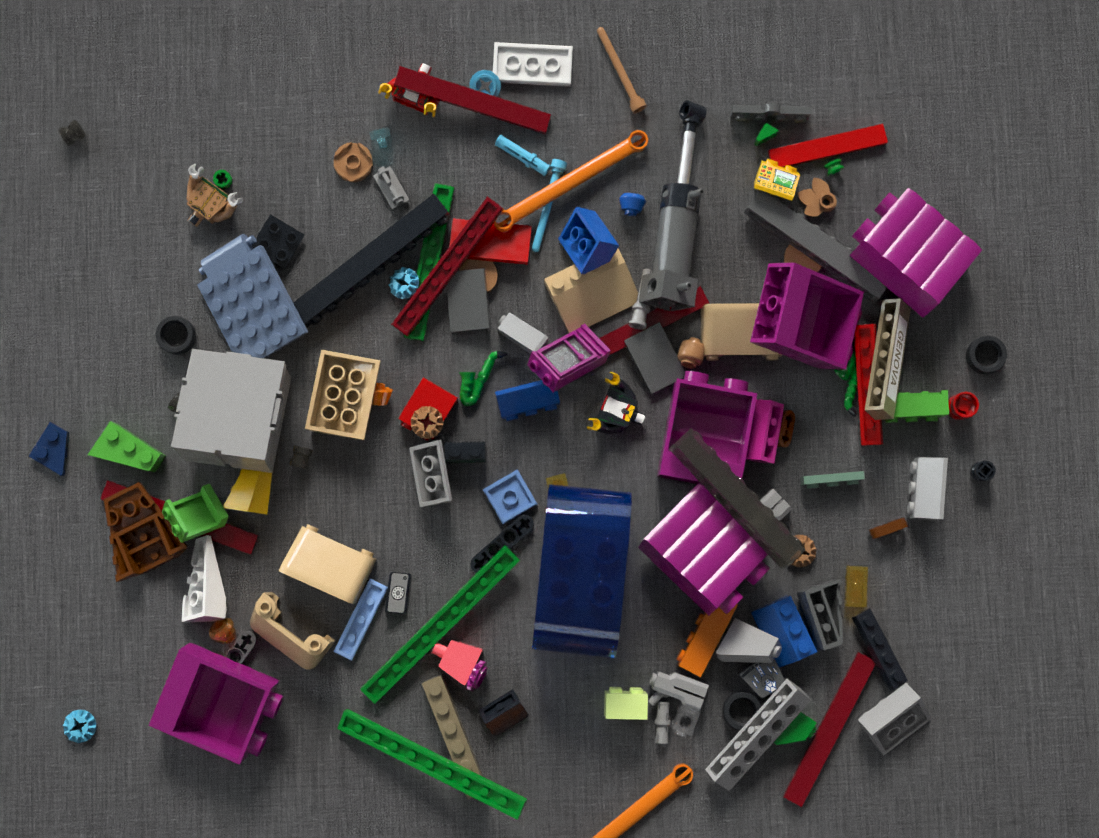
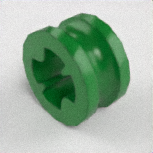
M841 159L831 161L824 166L825 169H828V176L844 169V166L840 164Z
M218 170L213 175V182L218 188L227 189L232 184V177L226 170ZM225 175L226 183L220 184L218 178Z

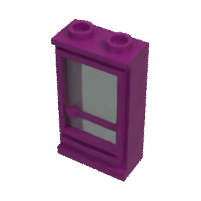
M584 323L580 328L537 351H532L527 365L552 392H555L605 364L611 350Z

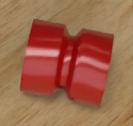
M971 392L958 393L948 400L949 416L955 420L972 417L979 409V401Z

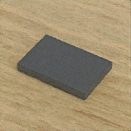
M485 268L457 271L446 286L450 331L460 332L491 328Z
M660 322L624 340L651 394L674 383L677 378L681 379L685 376V371Z

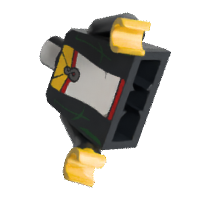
M609 372L613 375V379L610 381L605 378V382L612 385L608 389L597 419L589 418V420L593 421V427H587V429L605 434H614L627 429L630 421L642 425L646 415L635 410L638 404L636 395L629 385L620 379L617 373Z

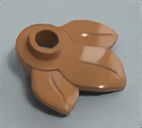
M813 178L812 189L802 190L798 193L799 200L807 206L804 214L810 217H817L822 212H830L837 204L836 197L830 193L829 185L819 178ZM823 200H828L830 204L828 206L824 205Z

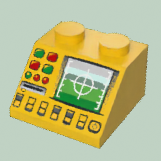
M762 160L754 181V188L792 201L800 174L796 172L797 168L786 165L784 168L778 166V162L774 160Z

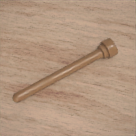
M599 27L597 33L631 99L630 108L633 113H638L644 110L647 105L643 98L637 96L604 28Z

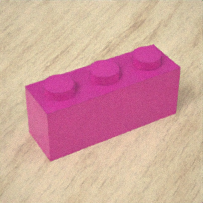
M756 400L746 454L747 460L774 464L784 404L772 400Z

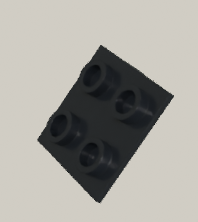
M270 214L256 237L257 242L252 244L253 248L259 245L263 246L270 260L285 269L305 234Z

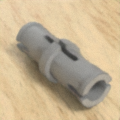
M667 701L657 702V717L654 722L656 724L655 743L668 744V730L671 720H669L670 702Z

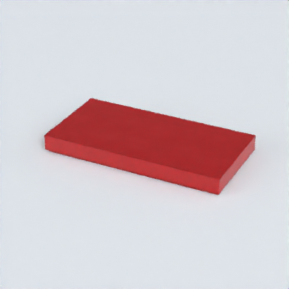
M453 218L450 245L469 220ZM493 223L467 259L528 265L532 226L513 224L510 230L501 232L495 228Z

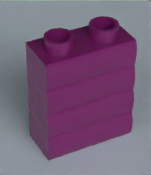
M907 188L899 198L889 192L874 209L882 217L877 224H874L867 218L851 237L860 244L849 256L924 318L942 301L982 249L972 239L964 235L953 223L946 220L935 208L927 204L916 192Z
M769 263L750 342L816 368L846 370L847 363L853 354L852 342L857 322L862 315L861 303L864 292L797 263Z
M685 371L684 379L677 378L673 385L657 477L738 491L741 488L757 393L747 392L749 383L746 381L726 378L724 387L708 384V374Z
M700 483L674 507L638 546L708 616L718 607L725 614L729 613L743 598L736 590L738 585L746 578L754 586L770 569L762 560L771 550Z
M188 643L179 649L148 726L240 765L249 754L257 757L260 755L268 737V733L260 730L264 717L275 718L284 696L275 693L279 680L211 652L201 646Z

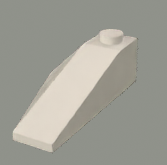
M207 535L195 541L191 560L193 572L191 577L187 578V583L190 584L188 595H184L182 602V622H213L225 619L226 596L211 536Z

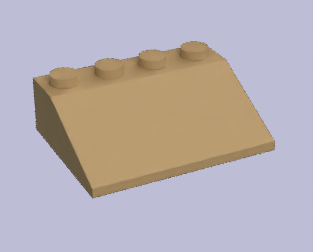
M618 248L610 262L586 274H581L574 264L544 279V284L569 333L580 328L584 323L590 327L633 306L637 301L638 291Z
M321 350L305 429L328 435L365 440L381 361Z

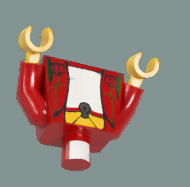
M422 63L418 72L430 75L432 68ZM396 77L388 83L380 85L378 94L385 92L386 99L392 93L393 101L419 111L424 115L432 112V117H435L440 101L394 87Z

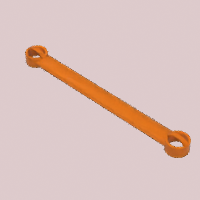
M641 130L633 131L626 140L511 208L503 210L500 215L504 214L509 217L500 223L495 221V228L501 232L510 230L514 223L632 153L643 151L648 144L647 134ZM633 136H642V138L633 144L631 143V138ZM645 141V144L643 146L636 147ZM509 221H511L508 226H506V227H501V226L505 225L506 223H508Z
M684 763L676 765L671 774L592 838L620 837L678 788L689 784L693 779L692 769ZM678 768H687L685 772L675 778V772ZM690 773L689 778L686 781L680 782V780H682L685 776H687Z

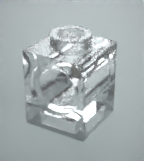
M679 704L671 725L672 729H675L674 733L682 737H686L687 734L692 736L700 712ZM683 716L690 718V724L686 727L680 726L679 723Z

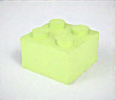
M609 687V690H605V718L647 720L648 694L640 687H630V691H622L621 687Z

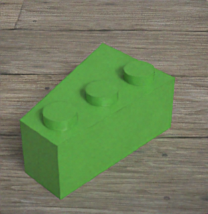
M941 390V392L928 393V391H922V393H898L894 419L884 420H886V423H897L898 419H905L907 423L918 422V419H925L926 422H937L938 418L949 415L948 390Z
M112 421L109 422L88 453L90 456L151 472H156L166 455Z

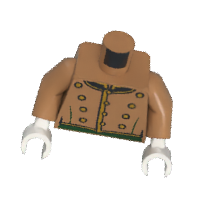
M196 164L191 165L188 169L190 177L186 200L188 201L187 205L194 212L188 221L198 227L203 219L213 224L231 218L237 208V204H241L243 198L236 200L237 192L227 195L203 176H198L204 172L203 167H200L197 172L195 170Z

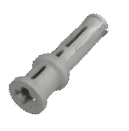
M643 269L642 275L649 274L651 269ZM640 282L637 301L632 306V320L629 321L628 325L634 329L644 330L647 326L645 321L650 308L646 304L639 303Z

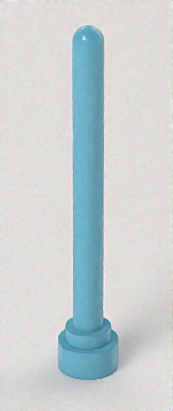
M552 159L550 167L553 174L550 184L558 180L560 175L566 171L567 162ZM553 201L543 206L532 245L533 252H538L540 249Z

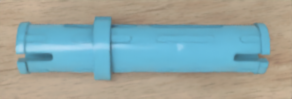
M502 134L497 138L495 146L525 163L527 168L531 167L543 176H546L551 168L550 164L545 163L537 158L535 153L531 154Z

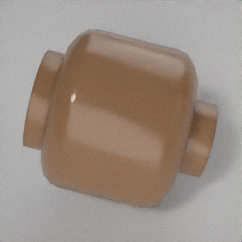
M691 337L689 340L681 342L677 355L681 365L694 369L702 364L704 345L700 339Z

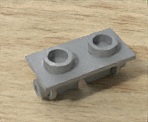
M390 166L386 169L385 167L379 168L377 170L378 173L373 175L392 210L409 201Z

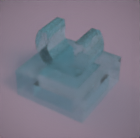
M389 127L369 132L371 140L377 139L379 148L387 147L385 137L391 136Z

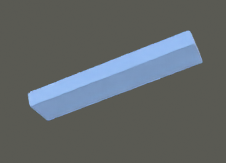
M371 578L369 579L333 652L351 661L353 660L388 590L387 586Z

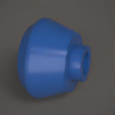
M624 193L619 197L621 210L627 216H636L637 213H641L646 204L644 196L639 194Z

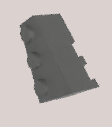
M841 579L831 580L797 592L817 651H825L843 644L842 598H840Z

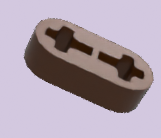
M783 410L777 447H788L791 443L795 424V414L792 410Z
M905 517L871 528L869 532L872 539L906 528L908 525Z

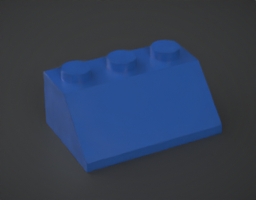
M580 207L575 208L558 238L581 274H586L610 262L619 247L595 211Z
M542 380L495 392L502 419L506 418V421L516 420L518 415L526 414V416L538 414L537 410L545 409V411L555 410L557 405H560L558 390L552 392Z
M784 596L751 612L758 629L779 638L782 650L778 658H775L778 667L799 661L817 652L791 596Z

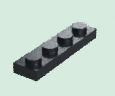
M865 609L852 617L889 691L895 690L906 683L908 680L871 609Z

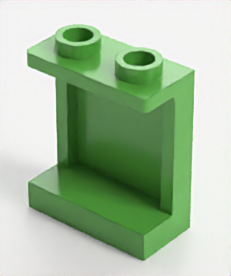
M210 484L202 486L199 493L175 502H171L170 499L166 500L162 509L164 518L172 526L174 536L178 537L181 543L224 527L229 517Z

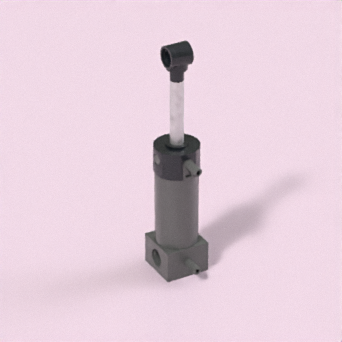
M689 100L684 101L679 110V117L683 120L685 130L677 183H668L663 186L652 273L642 275L639 303L670 311V307L671 311L695 307L698 279L689 277L700 200L701 196H704L705 191L702 188L690 185L689 179L696 128L704 121L707 110L706 107Z

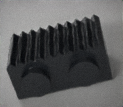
M446 441L445 462H486V443L484 441H470L469 443L467 441L465 443L463 441L461 443L459 441L457 443L455 441L453 443Z

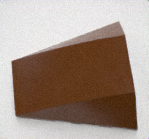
M140 482L104 499L107 525L110 527L111 533L109 539L114 556H112L113 565H115L117 573L115 575L116 582L145 574L179 557L188 548L185 542L181 543L179 538L174 536L170 522L164 518L162 511Z

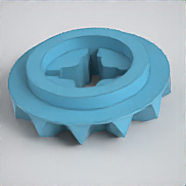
M489 70L476 72L470 80L469 88L479 91L482 86L480 78L485 83L492 81L489 85V91L483 89L480 92L497 97L501 89L498 76Z
M401 267V269L395 270L394 275L390 277V284H388L394 296L400 299H407L417 291L419 278L414 270ZM405 279L409 285L401 286L399 280Z
M86 710L72 711L65 717L64 724L62 725L64 727V734L70 741L77 743L88 741L96 731L94 716ZM76 721L87 723L82 727V732L80 730H73L77 725Z

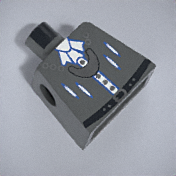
M775 658L772 663L752 662L737 672L740 678L760 698H764L767 695L771 697L785 681Z

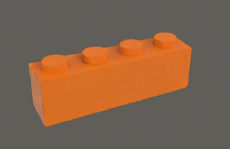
M738 604L727 614L718 607L709 616L705 612L698 615L695 621L697 627L694 632L691 631L686 639L688 643L686 649H681L677 656L678 666L699 677L702 676Z

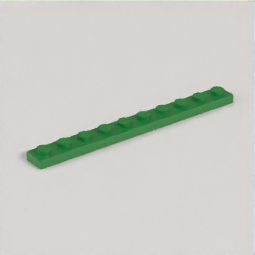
M505 545L360 690L375 704L520 559Z
M349 709L344 710L337 728L338 730L517 820L521 817L527 798Z

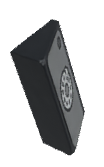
M389 573L385 612L406 614L411 574Z

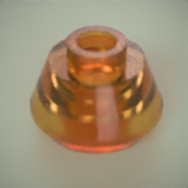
M231 618L216 621L209 630V637L220 644L232 642L236 634L234 622Z

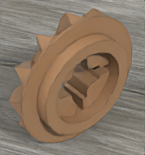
M425 406L414 412L411 418V428L417 436L429 439L437 436L442 430L443 418L437 409ZM429 414L430 421L436 424L428 425L426 431H424V424L419 420H425Z
M796 535L786 542L784 555L791 565L805 567L816 558L817 549L810 538L804 535ZM801 545H803V550L806 551L808 555L801 554L800 557H798V552L795 551L793 547L800 548Z

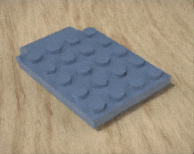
M241 234L201 260L202 267L199 268V272L201 275L206 274L208 278L197 284L231 351L265 359L308 333V330L264 247L259 245L253 248L252 244L257 242L256 238L253 235L247 237V235Z

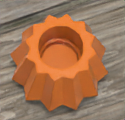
M376 383L372 405H387L393 389L385 387L383 383Z

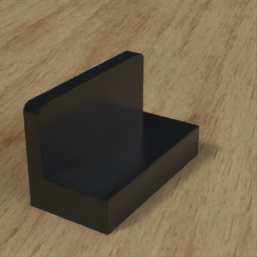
M513 689L478 710L485 725L494 737L529 716Z

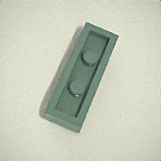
M864 471L800 477L801 485H807V489L819 488V484L827 483V487L839 486V482L846 481L847 485L859 484V480L865 479Z

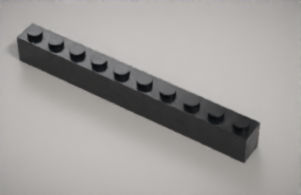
M435 194L428 197L293 302L306 328L311 324L319 323L325 313H330L339 306V302L343 299L348 300L351 298L357 288L365 287L370 282V278L374 275L382 274L388 264L397 262L402 257V253L406 250L411 251L414 249L420 239L428 238L433 233V229L437 226L441 227L448 222L450 214Z

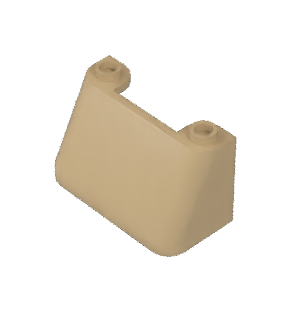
M759 303L706 304L702 307L701 343L704 345V357H706L707 361H717L718 357L723 355H762L766 357V360L770 361L778 360V357L782 356V354L750 342Z
M309 524L306 527L302 526L284 558L279 572L348 603L356 604L377 560L372 557L374 553L362 549L361 552L320 535L317 533L318 528Z
M264 592L254 607L250 619L251 628L302 668H315L336 640L329 635L322 637L318 634H313L305 641H302L276 621L281 614L277 606L279 597L273 592Z

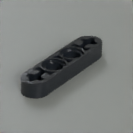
M529 515L518 517L472 558L470 563L472 570L477 573L481 569H476L474 566L476 565V559L482 560L484 558L482 555L484 551L490 559L493 558L489 553V548L492 545H498L501 550L505 545L511 549L533 529V519ZM521 519H529L530 527L528 529L522 528L520 532L523 534L519 536L512 526L516 525L518 528L521 525ZM511 531L516 535L514 542L507 543L504 540L506 532Z

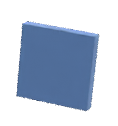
M518 469L483 489L502 524L537 505Z

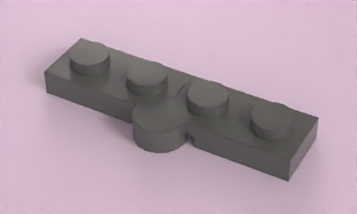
M775 103L764 105V109L761 105H732L730 110V118H735L737 121L753 118L755 121L774 119L776 122H784L786 119H792L795 122H805L812 115V107L780 106Z

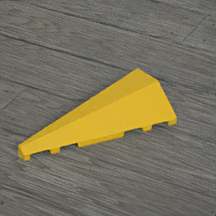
M241 469L240 475L235 485L232 486L223 507L232 510L267 514L272 473Z

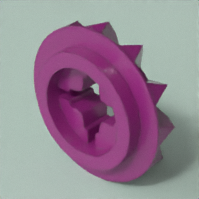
M480 660L475 665L467 681L468 690L473 692L480 687L488 670L487 662Z

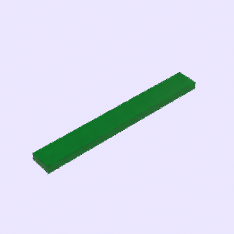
M435 183L433 194L436 195L450 213L454 187ZM447 223L441 227L437 226L432 230L433 233L428 238L423 239L417 269L419 278L418 288L441 258ZM430 309L408 337L404 335V338L424 342Z

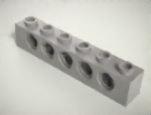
M786 679L705 769L717 784L730 791L806 707L811 699L801 688L789 679Z

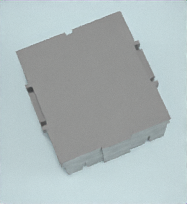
M192 349L186 378L182 379L185 385L181 387L176 409L179 414L174 415L177 420L171 447L185 461L218 466L229 464L233 468L273 473L291 382V375L286 368L285 361L256 358L249 354L234 352L220 353Z

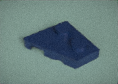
M50 422L29 454V457L60 476H64L69 432Z

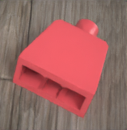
M451 640L448 647L437 642L432 650V654L442 658L438 666L461 684L466 685L483 649Z

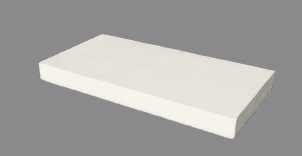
M494 42L493 73L498 76L500 83L571 87L573 46Z

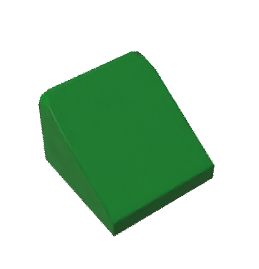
M766 123L756 138L754 145L758 146L772 139L779 130Z

